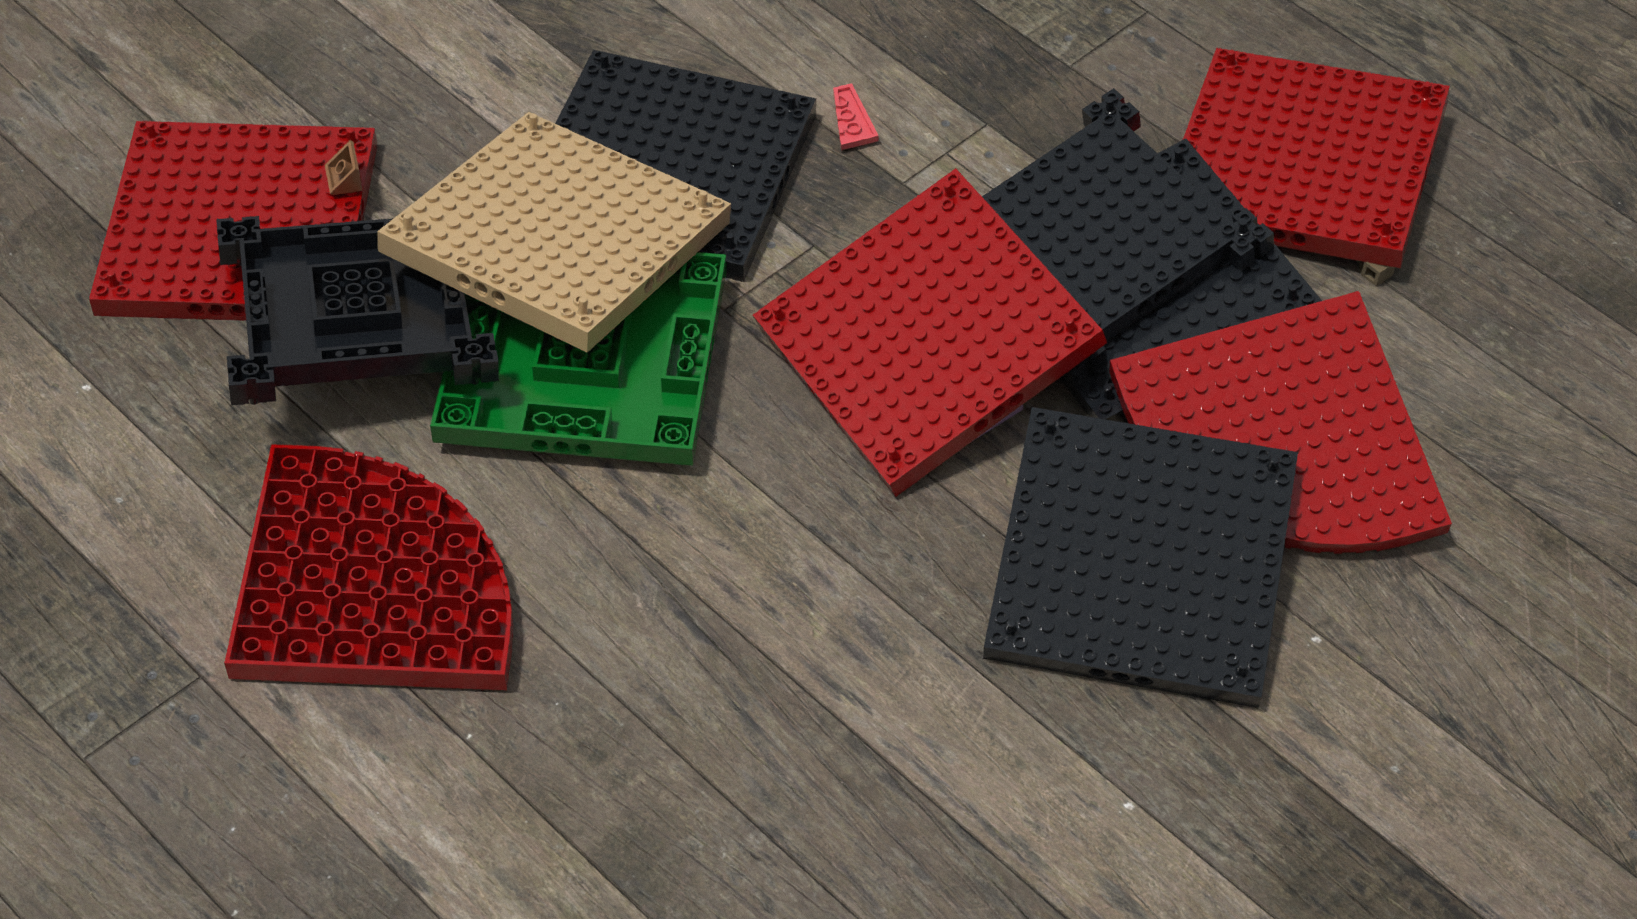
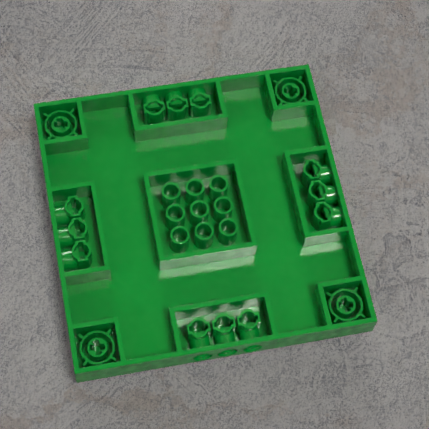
M697 252L588 352L574 347L464 293L472 339H476V334H494L495 350L497 351L499 365V381L481 383L479 379V384L455 385L453 371L443 372L430 424L433 443L693 466L727 272L726 255Z

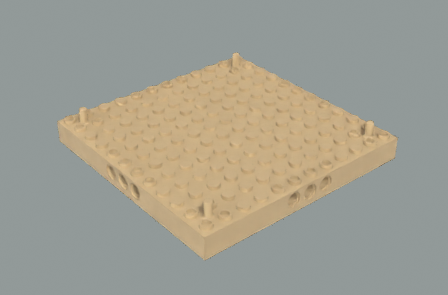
M528 112L377 231L378 252L574 347L588 352L730 223L731 203Z

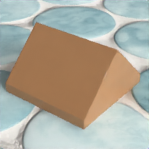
M350 140L325 164L329 191L332 195L362 191L354 143Z

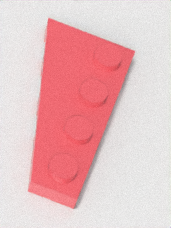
M852 83L834 87L833 95L841 150L878 142L879 135Z

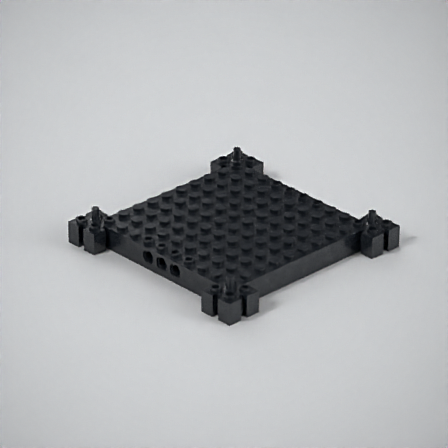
M1114 88L1101 96V103L1094 101L1082 109L1085 128L982 196L1100 326L1107 342L1229 257L1230 261L1243 271L1255 262L1254 256L1256 254L1263 257L1274 249V233L1263 223L1257 225V217L1247 208L1235 215L1232 222L1134 132L1141 127L1140 112L1130 102L1125 103L1124 97ZM1102 346L1065 373L1063 377L1073 387L1077 386L1088 378L1087 371L1091 369L1096 373L1108 364L1106 349Z
M259 216L242 217V221L234 222L233 218L216 219L220 265L238 264L242 266L250 358L245 359V355L227 356L231 405L249 404V402L252 405L275 402V387L433 372L453 371L455 385L479 384V379L481 383L499 381V365L497 351L495 350L494 334H476V339H472L463 292L378 252L377 231L394 218L260 229Z

